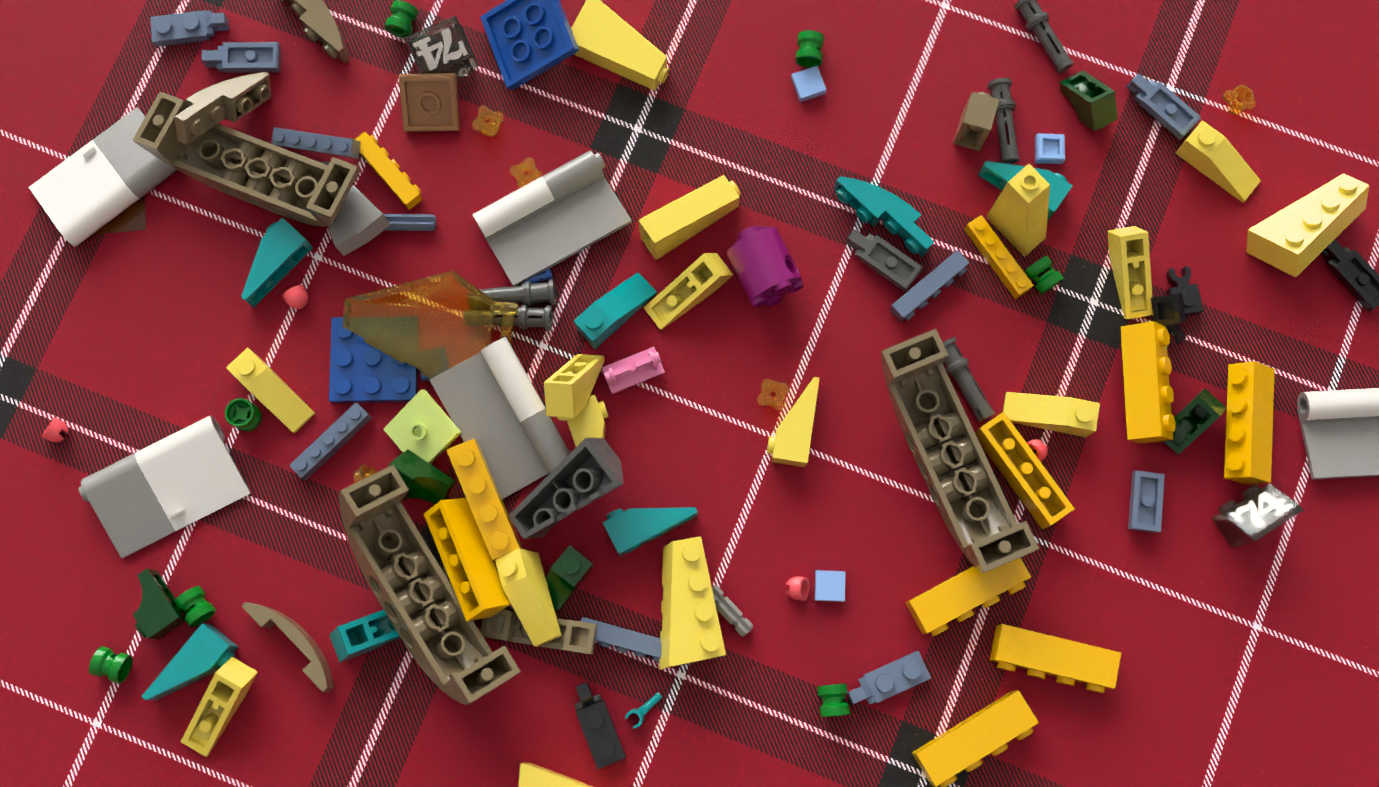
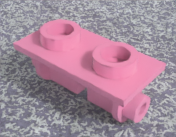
M655 347L601 368L612 394L665 373L661 364V358L658 352H656Z

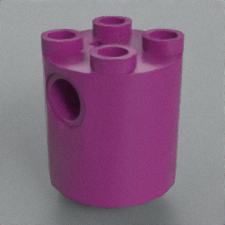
M749 227L737 235L735 244L727 250L728 259L754 308L766 304L767 307L774 306L782 301V295L787 292L790 294L797 292L804 287L802 276L778 229L775 227Z

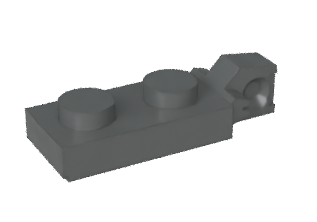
M854 229L847 238L846 243L856 250L854 255L861 262L904 292H906L923 268L878 235L868 234L865 237Z

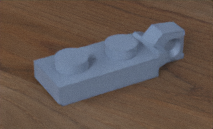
M202 10L150 17L152 43L157 47L210 40L211 36H215V32L230 30L229 19L225 13H213L212 11Z
M223 42V46H218V50H202L201 61L205 64L206 68H217L219 72L225 73L280 72L281 46L277 42Z
M1138 73L1126 86L1136 96L1134 99L1179 140L1201 119V116L1160 81L1158 83L1153 80L1149 82Z
M915 651L864 674L862 678L858 679L860 687L849 691L847 695L851 704L867 699L870 705L931 679L919 651Z

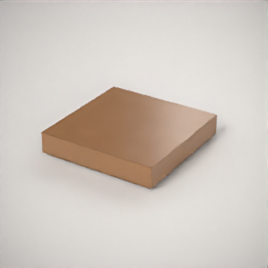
M456 73L399 75L404 132L460 130Z

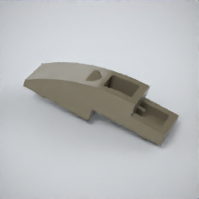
M287 0L292 4L291 8L300 16L299 19L305 27L303 29L304 34L314 43L317 40L324 45L322 48L331 58L335 59L338 57L346 64L349 61L345 41L324 1Z
M263 72L229 79L207 87L185 99L186 109L174 116L178 141L187 145L224 119L235 123L271 98L269 74Z

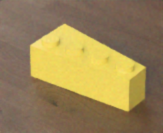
M1346 174L1338 176L1248 229L1246 253L1297 277L1366 209L1369 185Z
M701 536L672 541L663 547V601H661V613L663 614L662 631H660V644L662 646L659 670L726 655Z

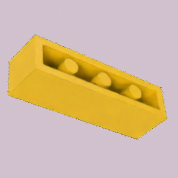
M1155 321L1121 326L1127 440L1139 444L1173 440V431H1175L1176 423L1174 416L1171 414V403L1173 402L1174 394L1172 387L1169 385V374L1172 371L1171 361L1167 355V346L1170 343L1169 332L1165 326Z
M1256 361L1228 364L1224 478L1242 484L1271 483L1275 369Z
M1004 412L975 432L983 449L1042 530L1053 525L1075 509Z
M473 438L447 449L446 451L491 559H497L521 548L522 546L513 524L508 518V512L478 440Z
M466 498L439 501L425 512L424 516L466 622L493 617L511 603L502 588L498 571L490 557Z
M1021 558L983 574L973 566L907 601L905 604L921 633L927 634L931 632L932 636H935L948 629L947 622L957 618L958 622H961L973 616V608L981 604L984 608H987L1000 601L999 594L1008 590L1011 595L1026 587L1023 581L1031 578V575Z
M1005 624L996 625L990 661L998 662L997 668L1015 672L1016 667L1027 669L1026 675L1045 679V674L1056 676L1057 683L1074 686L1075 681L1085 683L1086 690L1104 693L1105 689H1115L1121 652Z
M1012 690L913 751L912 755L930 785L946 787L957 780L955 775L960 771L966 769L967 772H970L983 764L981 758L989 753L992 756H996L1008 748L1006 743L1015 737L1021 740L1034 732L1032 727L1039 722L1020 691Z

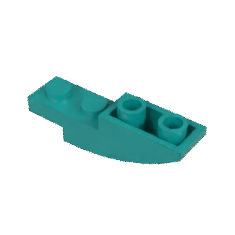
M842 176L836 180L834 190L836 191L837 198L842 203L851 205L856 210V215L864 223L869 222L875 227L882 220L885 228L891 234H897L901 237L906 248L914 254L918 253L921 257L931 249L935 241L916 225L921 214L910 204L891 192L865 181Z

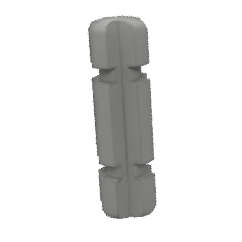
M717 585L712 586L716 609L730 625L733 624L735 626L734 629L740 636H745L753 629V624L747 618L744 619L742 617L743 613L728 597L723 596L724 592Z

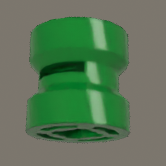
M395 0L390 8L392 15L387 18L384 28L396 37L410 38L413 30L412 22L416 21L419 11L408 2Z
M806 30L798 34L797 45L799 50L796 51V64L807 68L822 65L823 54L821 48L824 47L825 39L822 33Z
M1048 256L1039 259L1024 271L1029 279L1034 280L1040 295L1048 292L1064 280L1062 274L1054 270L1052 267L1053 262Z
M236 398L226 406L225 418L227 422L237 429L249 432L255 430L260 425L262 413L250 401Z
M201 586L185 591L174 601L177 608L184 611L186 615L185 621L189 627L200 625L211 618L217 611L212 603L206 601V593Z
M101 646L91 659L89 673L96 677L108 676L109 681L121 684L130 673L133 657L126 653L116 654L113 649Z
M847 683L817 686L818 696L823 701V704L820 706V717L850 714L849 704L844 702L845 695L848 693Z

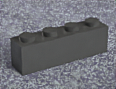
M585 438L508 515V518L523 539L543 538L561 519L623 485L621 460L604 438Z

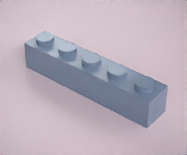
M274 127L271 144L283 148L358 159L361 142L349 138Z
M957 250L893 303L889 310L900 322L905 319L907 321L915 315L914 311L918 308L922 310L928 304L927 300L931 297L935 299L942 292L941 289L944 286L948 288L955 281L954 278L957 275L961 277L966 273L970 262Z
M356 402L289 466L300 478L306 481L367 424L372 417Z
M582 617L581 622L598 624L595 641H599L598 645L609 648V645L617 646V651L627 653V650L635 651L634 655L645 658V655L653 656L652 660L659 662L661 658V638Z

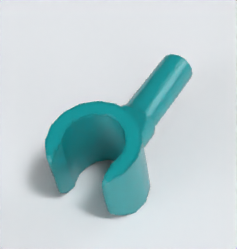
M657 692L639 709L634 708L627 712L625 720L632 713L639 716V723L633 728H638L644 722L645 715L663 697Z

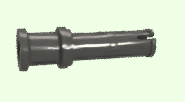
M1019 0L1014 5L1016 11H1020L1025 19L1027 30H1030V32L1034 31L1058 73L1068 70L1074 65V62L1070 59L1049 25L1048 13L1042 11L1036 0Z
M1010 78L994 79L987 84L988 90L991 91V96L999 99L995 115L1002 163L1013 164L1020 161L1012 113L1015 110L1016 104L1015 101H1012L1010 87L1013 84ZM1005 126L1007 127L1009 145L1007 144Z
M554 279L549 280L548 283L536 284L525 281L522 286L469 289L470 307L524 303V305L531 307L533 303L550 302L551 305H556L557 303Z
M524 304L519 306V309L466 307L464 321L465 325L519 326V329L527 330L528 327H537L551 331L553 310L551 305H546L545 308H534ZM485 315V316H505V317H504V318H493V317H483V316Z
M952 337L943 342L948 353V357L943 362L946 366L945 370L949 376H953L977 417L978 422H981L995 414L967 367L969 366L968 358L962 356L955 344L957 339Z

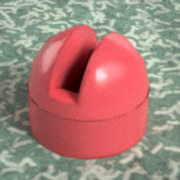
M303 285L294 286L283 294L286 303L291 308L301 309L307 305L308 293Z
M54 417L42 437L54 443L61 442L65 438L59 435L61 431L68 434V427L63 421Z
M1034 439L1027 442L1032 451L1037 450L1038 454L1036 456L1040 462L1047 457L1048 447L1044 445L1042 440Z
M796 576L786 582V585H790L789 590H785L790 598L805 601L808 598L810 583L807 577Z

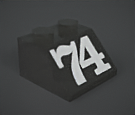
M456 15L404 38L420 74L456 73V77H464L478 68Z
M1255 484L1241 493L1244 498L1237 502L1231 499L1219 506L1218 510L1220 513L1212 517V519L1233 548L1255 542L1302 512L1303 509L1298 503L1273 485L1268 484L1259 487Z

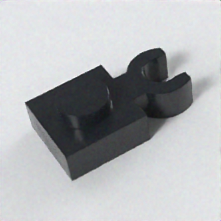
M1184 266L1181 269L1182 278L1175 275L1174 268H1170L1166 272V278L1173 285V288H1169L1166 291L1167 295L1183 294L1186 316L1202 313L1204 309L1198 284L1189 285L1188 280L1191 277L1189 266Z
M1183 294L1152 297L1154 321L1166 327L1169 332L1170 343H1172L1171 334L1175 336L1176 344L1185 342L1186 334L1180 327V323L1187 321Z

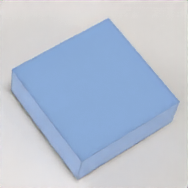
M818 66L791 74V80L800 102L826 94L827 90Z
M1037 133L1035 136V163L1063 164L1065 161V134Z
M816 570L814 601L844 602L845 571Z

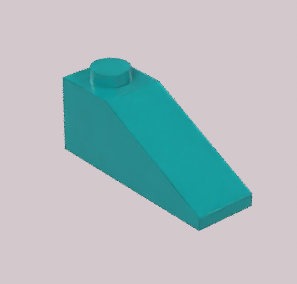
M986 161L978 176L1002 191L1007 182L1025 166ZM1034 168L1050 184L1048 221L1073 185L1068 183L1067 179L1061 174L1053 173L1050 170Z
M283 218L278 222L272 223L267 228L266 234L262 237L241 297L253 308L313 249L312 245Z
M637 272L596 300L573 321L575 328L596 349L657 294V291Z
M695 507L637 508L625 511L619 508L606 515L608 520L602 523L621 557L697 517L698 512Z
M384 610L340 625L329 635L340 663L400 638Z
M202 623L141 697L145 700H158L217 672L231 657L235 658L233 653L239 646L213 625Z

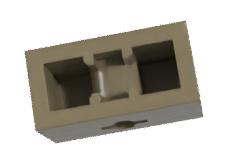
M972 92L961 114L953 144L980 151L991 131L999 99L993 98L985 92Z

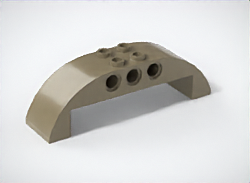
M161 91L159 92L133 138V141L140 147L182 173L245 202L309 225L326 227L334 223L360 173L358 166L332 157L328 165H325L220 124L215 125L186 145L177 139L174 116L186 109V102Z
M934 329L881 351L882 369L896 417L938 511L962 552L973 566L983 574L1034 552L1039 547L1027 521L1017 524L942 364L948 357V353L937 330Z
M391 465L340 490L339 504L344 529L350 547L367 583L410 654L426 675L444 693L461 704L469 705L518 675L521 671L505 646L492 652L474 621L466 622L452 585L401 504L409 489L395 466Z

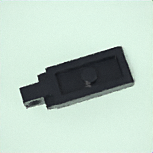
M1334 239L1321 252L1328 261L1326 265L1368 312L1379 305V275L1355 249L1343 248Z
M588 682L576 686L581 701L574 704L577 710L576 714L597 769L626 758L610 713L601 695L593 696Z

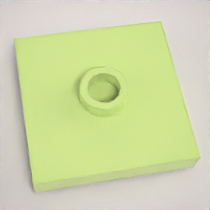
M420 390L383 429L402 452L408 449L429 464H432L462 433L426 390Z

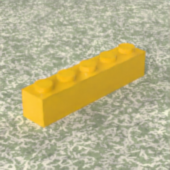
M364 132L355 139L361 142L359 153L408 210L423 200L420 195L422 191L416 184L412 185L409 182L411 179L405 172L401 173L399 171L400 166L394 159L391 161L388 158L389 154L383 147H378L377 144L379 142L373 135L369 136Z
M981 215L968 223L964 229L1015 300L1030 291L1034 285L984 217Z

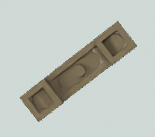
M245 602L242 605L244 610L262 628L270 629L276 624L311 661L302 671L322 692H331L334 689L333 677L325 656L313 638L299 624L275 609Z
M502 610L493 617L482 620L480 632L485 638L533 645L514 611ZM557 618L562 636L540 646L593 655L598 624Z

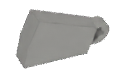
M320 162L325 165L329 164V162ZM353 185L334 223L328 226L335 247L345 256L371 241L391 224L384 214Z

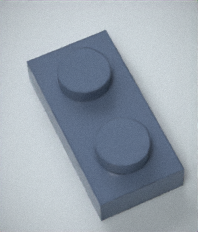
M1137 470L1132 472L1128 530L1151 533L1161 532L1165 474Z

